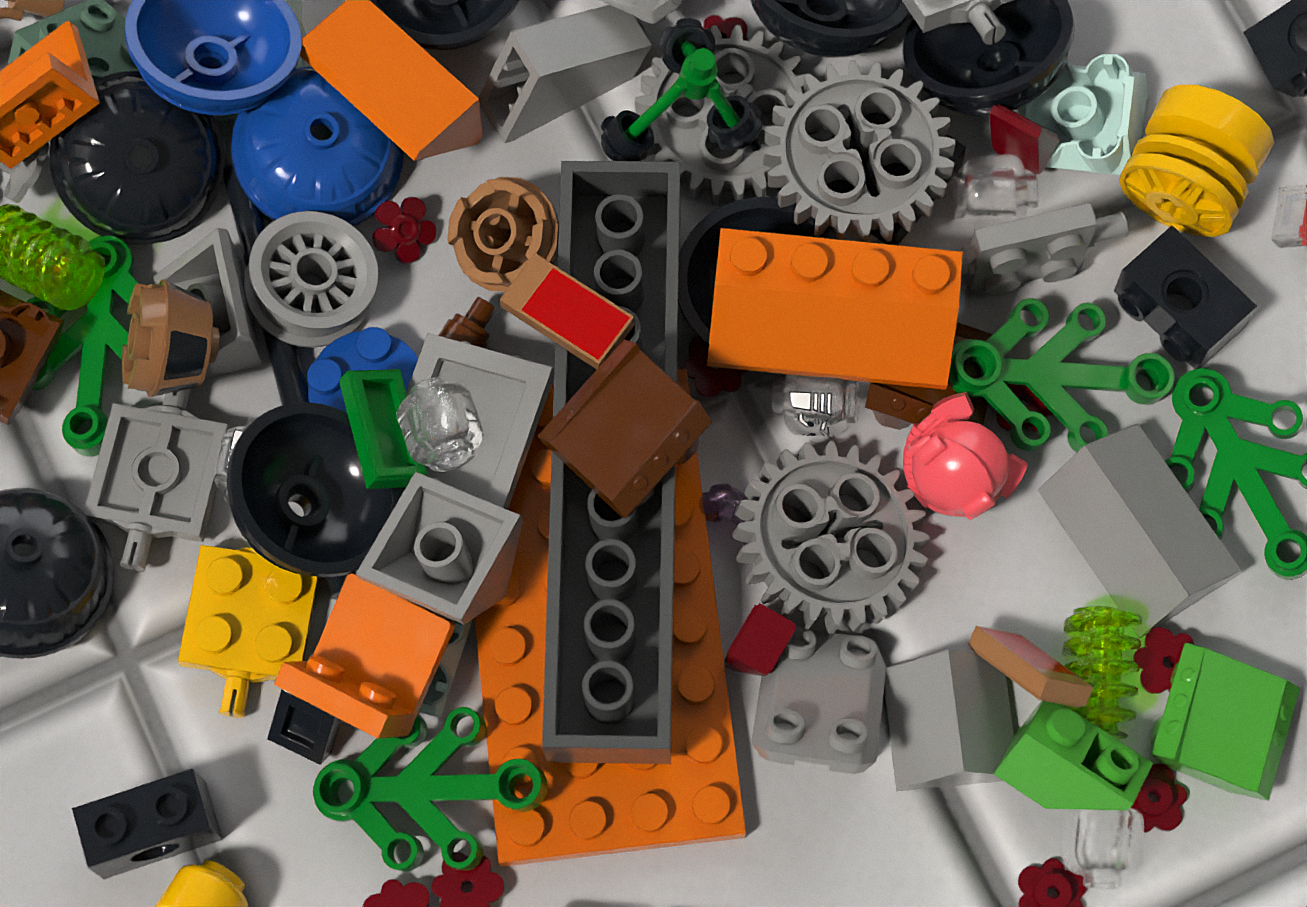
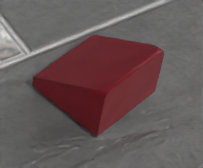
M1000 104L998 106L993 105L990 111L993 150L1034 174H1041L1060 141L1057 138L1058 134Z
M760 602L758 606L755 604L727 651L724 660L726 663L725 667L735 672L767 676L773 670L795 632L796 625L791 620Z

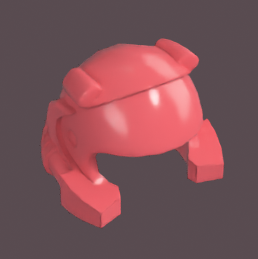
M967 392L943 398L934 404L931 413L920 423H914L904 446L903 470L907 481L906 487L915 494L914 496L925 509L929 508L947 516H966L967 519L972 520L995 505V501L1002 495L1007 499L1015 491L1025 474L1028 463L1013 453L1007 454L1004 444L993 431L978 423L961 421L969 420L974 411V406Z

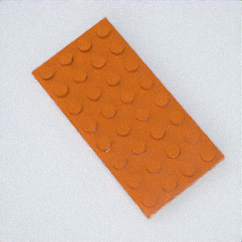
M687 368L678 369V385L690 395ZM552 384L508 508L509 511L521 515L523 522L507 595L474 618L490 774H495L498 768L508 760L524 759L535 764L544 772L548 785L544 800L531 811H514L502 805L498 800H492L498 863L500 867L746 838L697 452L686 463L676 465L671 764L560 763L546 761L542 748L552 451L539 439L538 435L553 419L554 384ZM529 776L522 777L517 781L515 794L518 798H525L531 793L533 782Z

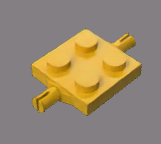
M200 545L178 657V663L181 667L211 671L226 679L221 707L218 713L231 717L234 695L236 694L233 709L234 718L245 717L244 712L250 683L254 684L268 680L275 681L283 662L304 661L319 577L289 572L273 565L260 556L252 547L232 550Z

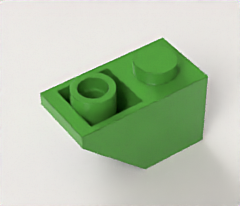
M1041 700L1014 735L993 774L1045 809L1128 811L1134 804L1153 763L1067 706Z

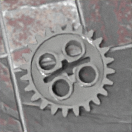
M716 25L712 26L711 31L716 41V48L713 54L718 67L716 79L725 97L741 96L749 103L755 104L761 114H773L775 105L788 107L785 100L786 90L789 87L805 94L803 88L805 74L798 75L801 69V57L797 55L783 61L784 43L782 41L775 43L767 49L763 47L764 32L761 30L749 42L743 40L741 26L736 25L733 29L730 39H723ZM654 57L652 59V72L656 77L642 76L640 79L641 92L645 95L635 97V113L642 115L679 77L678 73L666 67L661 58ZM734 72L742 75L745 79L737 84H728L721 81L719 77L723 74ZM683 96L677 99L650 125L654 134V144L649 149L648 156L656 154L652 162H680L681 185L685 181L690 183V199L696 200L704 188L711 190L713 205H719L724 192L732 191L735 201L744 199V190L750 188L758 197H766L768 171L772 167L763 165L764 149L770 147V145L765 143V125H762L760 133L752 142L755 147L761 148L760 150L753 151L747 146L743 149L735 150L736 153L733 156L722 159L714 157L709 153L718 144L712 143L708 137L707 115L714 103L707 97L700 100H692ZM686 104L700 109L698 114L689 117L680 116L674 112L677 107ZM819 129L808 133V135L818 133Z
M850 60L848 73L843 76L838 74L832 64L826 65L825 81L822 83L811 74H805L803 87L805 94L789 87L786 90L785 100L788 107L775 105L772 114V122L775 125L766 126L765 143L770 145V147L764 149L763 165L772 167L768 171V187H783L778 193L779 207H787L797 203L794 211V223L798 225L813 217L816 219L814 236L816 237L822 235L829 226L836 228V238L838 240H846L849 231H857L860 242H869L871 230L876 229L879 230L886 242L892 241L895 223H898L909 233L912 232L916 221L914 212L927 218L932 215L934 203L931 198H944L947 183L943 179L951 178L954 162L948 159V157L953 156L955 139L944 137L949 132L950 118H934L938 113L940 103L938 97L921 102L920 98L924 84L922 81L913 83L906 89L901 86L902 69H897L889 79L882 78L880 62L876 61L868 75L860 74L855 60ZM840 109H846L850 114L853 122V135L858 151L856 149H849L851 131L848 123H846L845 118L839 111ZM869 113H880L888 117L890 121L885 124L876 125L868 122L864 116ZM823 129L831 132L835 137L829 141L821 142L811 138L808 133ZM859 153L862 156L868 155L867 175L874 189L879 194L877 197L871 196L865 184V172ZM891 163H898L908 168L910 173L904 176H894L887 173L883 167ZM834 180H844L853 185L854 189L848 193H837L829 189L827 184Z
M828 441L821 456L817 455L810 442H805L798 453V459L788 449H785L776 461L777 467L769 462L764 463L758 473L760 481L751 479L744 491L745 496L749 500H742L735 512V515L745 522L738 523L733 532L734 539L748 543L741 548L736 556L737 562L754 563L755 565L745 580L747 585L764 581L768 586L761 602L766 604L779 597L784 601L781 615L788 618L796 609L802 611L803 627L809 630L817 617H824L825 626L829 634H834L843 618H845L851 630L857 632L865 623L866 615L877 625L888 614L886 607L897 611L906 600L903 592L911 593L920 581L913 572H920L927 563L928 558L917 550L922 549L930 539L929 534L913 530L926 516L925 511L907 509L906 505L915 494L910 489L898 492L893 486L898 480L900 472L894 470L885 476L878 473L881 460L879 455L871 458L866 465L859 462V448L857 445H853L845 457L838 456L834 441ZM839 495L853 497L859 502L862 511H853L845 507ZM783 506L798 508L804 514L806 522L798 523L792 521L786 516ZM868 524H877V525H879V527H880V529H877V528H864V529H861V528H862L864 525H868ZM822 530L826 531V535L819 536ZM843 537L841 542L837 543L836 538ZM781 543L787 545L800 544V546L797 548L785 549L782 547ZM856 550L871 552L876 557L879 567L865 565L859 559ZM800 561H809L817 565L823 574V579H814L807 576L800 567Z

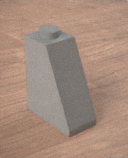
M611 5L512 30L478 96L479 102L504 143L514 141L633 79L652 44L647 38L644 27L633 15Z

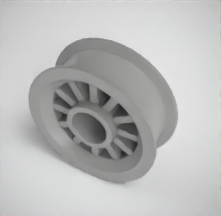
M316 211L291 213L270 223L254 242L244 276L246 302L255 320L275 338L300 347L328 346L339 337L355 332L362 324L377 288L378 264L374 251L366 238L354 226L343 219ZM299 275H315L323 284H308Z

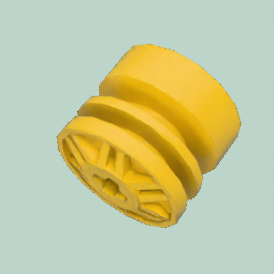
M1196 84L1175 85L1165 90L1146 126V137L1139 139L1135 145L1131 158L1128 159L1121 172L1119 183L1128 199L1152 219L1168 227L1172 225L1178 231L1191 235L1217 237L1229 232L1239 212L1238 209L1242 207L1249 193L1247 185L1254 183L1274 144L1271 128L1261 116L1240 100L1219 90Z

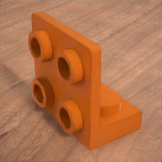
M70 21L64 22L0 71V162L10 169L32 153L40 150L44 144L100 103L79 30Z
M354 573L348 574L314 654L310 656L308 661L283 662L274 685L377 739L408 736L455 629V623L434 611L358 579Z

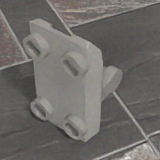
M796 626L795 632L771 673L761 677L751 743L758 754L771 762L794 765L795 761L827 765L829 766V771L849 774L862 773L872 766L877 760L886 665L876 641L860 635L829 634L826 631L807 630L804 627Z

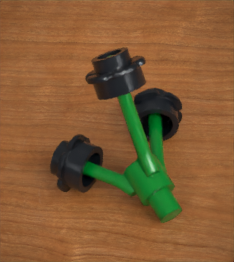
M694 18L679 19L674 27H667L659 39V48L664 53L662 57L663 63L669 70L679 74L675 83L641 116L633 111L624 110L616 117H606L601 123L603 131L601 146L605 154L613 161H642L646 159L649 149L654 144V134L650 125L677 99L683 96L692 100H700L707 97L713 101L714 105L707 115L708 137L712 143L718 144L722 150L733 151L749 146L762 128V122L759 119L761 112L755 104L749 103L741 96L725 97L720 84L716 79L718 67L713 54L716 48L715 37L710 29H704L701 22Z

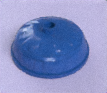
M132 0L125 20L126 47L144 81L166 101L181 109L197 114L231 115L247 111L262 104L290 78L298 64L301 53L302 36L300 25L296 15L285 0Z
M311 66L296 68L290 78L274 91L268 100L252 109L240 112L235 121L231 142L233 167L240 186L252 203L274 221L291 213L316 211L331 214L343 219L352 226H356L373 216L377 207L390 198L400 178L404 159V151ZM319 124L325 125L331 130L332 136L327 140H318L312 136L311 128Z

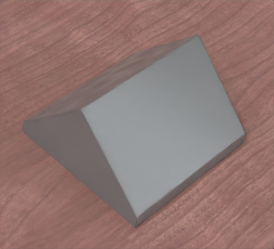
M217 228L152 277L153 284H159L164 279L210 301L213 313V327L219 329V349L215 363H209L205 379L263 365L253 315L248 308L245 298L244 273L240 257L228 230Z
M415 472L356 572V576L358 579L461 624H466L506 597L522 527V517L517 513Z
M950 649L885 668L884 695L896 791L1003 781L993 773L1014 737L1005 674L976 653Z

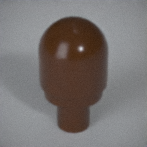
M477 297L466 315L462 316L456 313L452 320L448 319L438 336L460 342L467 341L471 345L486 348L488 345L486 341L490 335L484 328L497 309L488 301Z

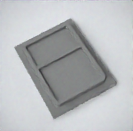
M427 333L407 389V396L421 449L426 452L423 456H436L424 458L428 476L508 510L554 379V368L522 359L518 355L510 356L471 345L467 341L460 342ZM458 410L465 430L455 436L466 432L467 436L449 444V439L455 436L448 438L445 421ZM444 429L443 432L435 436L436 444L429 443L430 439H427V437L434 430ZM468 437L469 442L450 450V445ZM470 443L471 447L469 449L450 457L451 451L457 450L462 446ZM428 450H438L446 455L429 454Z

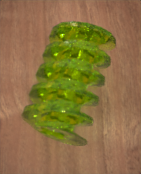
M16 204L0 206V278L60 310L71 311L88 303L101 286L105 273V258L98 251L92 250L89 242L83 237L73 235L63 227H57L52 222L41 219L32 212H26Z
M1080 607L1074 609L1073 615L1065 619L1063 630L1071 639L1063 643L1061 654L1066 660L1070 661L1064 666L1094 688L1085 707L1065 706L1117 740L1126 739L1128 735L1117 730L1118 723L1134 721L1136 719V712L1119 706V699L1137 696L1138 688L1121 682V675L1137 673L1140 664L1122 658L1124 651L1139 649L1141 647V640L1124 634V628L1141 625L1143 617L1139 614L1114 607Z

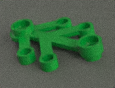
M107 235L96 237L88 241L81 248L76 258V273L49 297L35 296L26 301L41 309H49V314L61 319L64 313L89 294L87 312L60 335L55 348L32 388L33 391L46 388L52 382L54 373L82 350L76 408L71 410L65 417L62 424V434L65 441L77 453L87 457L99 455L109 419L101 410L108 346L122 360L123 344H128V332L112 316L114 291L129 305L136 283L139 284L132 276L134 268L132 251L121 239ZM111 255V261L106 267L101 269L95 268L100 259ZM84 420H93L92 427L85 434L76 433L78 426Z
M1027 298L1017 304L1011 311L1009 320L987 341L966 339L953 346L948 384L955 392H967L969 398L984 397L1011 426L1010 437L1014 445L1023 451H1034L1048 440L1051 432L1050 424L1042 414L1034 411L1030 412L1006 384L1026 385L1069 430L1067 435L1068 443L1077 453L1084 445L1089 444L1081 438L1080 427L1090 428L1094 432L1096 440L1108 436V429L1100 418L1089 415L1064 388L1125 392L1132 401L1142 405H1150L1158 402L1169 393L1173 387L1175 376L1170 363L1164 357L1155 353L1141 354L1129 363L1127 367L1061 362L1081 342L1092 341L1103 331L1106 324L1105 314L1100 307L1093 303L1078 305L1068 315L1066 325L1028 360L1003 358L1022 338L1035 337L1048 323L1049 313L1046 306L1037 299ZM1027 310L1032 312L1037 318V326L1025 324L1020 316L1021 311ZM1078 315L1088 316L1094 324V329H1083L1078 323ZM965 362L976 364L981 372L980 378L974 379L969 377L963 369V364ZM1136 375H1144L1150 380L1151 391H1145L1138 385ZM1022 423H1030L1037 428L1039 433L1038 440L1028 439L1023 434Z
M1198 368L1185 373L1178 379L1172 392V404L1182 422L1171 457L1166 459L1165 463L1170 469L1180 466L1188 471V478L1182 484V487L1188 493L1196 481L1192 464L1206 429L1217 449V453L1199 511L1204 518H1210L1217 523L1215 534L1221 540L1224 535L1222 517L1233 482L1235 481L1268 540L1265 545L1264 556L1270 571L1277 577L1286 580L1301 578L1307 574V536L1299 530L1289 528L1257 470L1296 480L1303 488L1307 489V479L1302 475V470L1307 464V453L1300 456L1239 439L1228 420L1230 418L1268 427L1273 436L1279 439H1290L1295 437L1303 427V415L1300 407L1289 400H1280L1269 404L1232 394L1225 377L1211 369ZM1201 387L1208 388L1213 392V399L1206 406H1196L1190 400L1193 391ZM1282 410L1293 412L1296 416L1295 424L1289 429L1277 428L1273 424V418L1277 412ZM1285 542L1297 544L1301 549L1300 557L1294 562H1283L1277 556V550L1280 545Z
M459 707L452 710L445 720V727L398 776L375 777L401 747L414 748L424 741L427 735V724L419 714L415 719L414 732L410 737L406 739H401L400 737L376 738L355 761L345 759L333 761L327 764L317 775L313 786V798L318 810L327 818L335 821L346 822L354 820L382 850L381 854L385 864L401 872L412 871L420 865L424 855L422 843L412 835L397 832L374 803L397 802L441 848L442 858L448 866L461 871H469L478 866L482 860L483 846L481 841L470 833L460 831L433 801L498 800L502 805L514 811L527 812L535 809L542 803L548 787L544 772L535 764L524 759L506 761L498 768L495 774L435 775L462 746H474L485 736L486 723L481 714L468 707ZM471 716L474 721L473 731L467 737L460 738L457 734V725L462 718ZM529 776L533 782V789L527 797L518 798L515 794V785L520 778ZM345 781H351L354 786V793L348 801L341 802L338 798V789ZM468 840L471 845V853L465 861L457 862L454 858V848L458 842ZM407 841L411 846V854L408 860L398 863L394 857L395 848L399 843Z

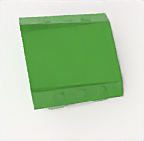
M1184 643L1180 660L1176 663L1170 679L1172 687L1164 713L1155 721L1149 737L1153 748L1151 755L1166 767L1231 793L1269 801L1300 688L1284 678L1218 652Z

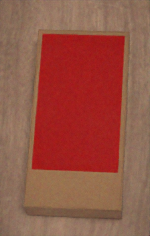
M536 253L533 254L499 299L501 308L595 369L601 366L635 325V317Z
M975 626L968 643L971 650L1038 700L1079 708L1080 706H1086L1094 688L1088 682L1020 634Z

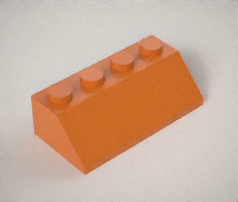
M721 228L707 366L946 390L959 311L963 252Z

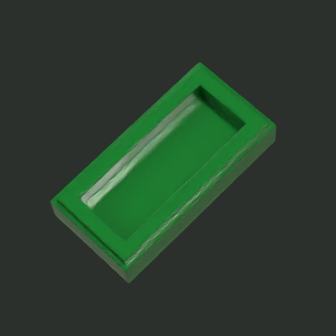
M401 369L347 371L339 379L366 489L407 487L415 472L429 477ZM401 428H402V430H403V433H404V435H405L406 440H404V436H403V434H402Z

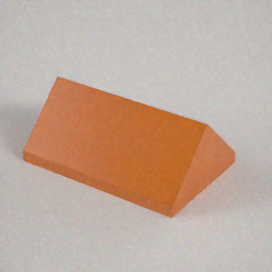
M346 0L302 38L300 57L414 161L478 145L483 137L479 98L370 0Z

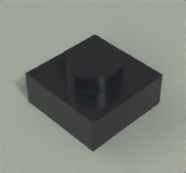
M281 689L267 740L321 765L332 753L341 719Z

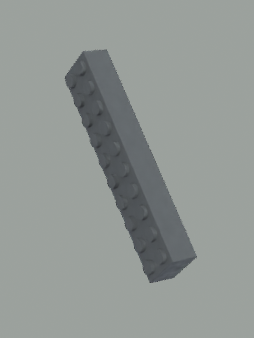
M561 161L558 268L635 317V325L624 340L636 343L647 357L678 384L681 221L680 162ZM555 343L553 418L597 370L557 343ZM552 452L542 748L547 762L671 764L676 465H673L655 485L654 494L643 505L636 507L624 519Z

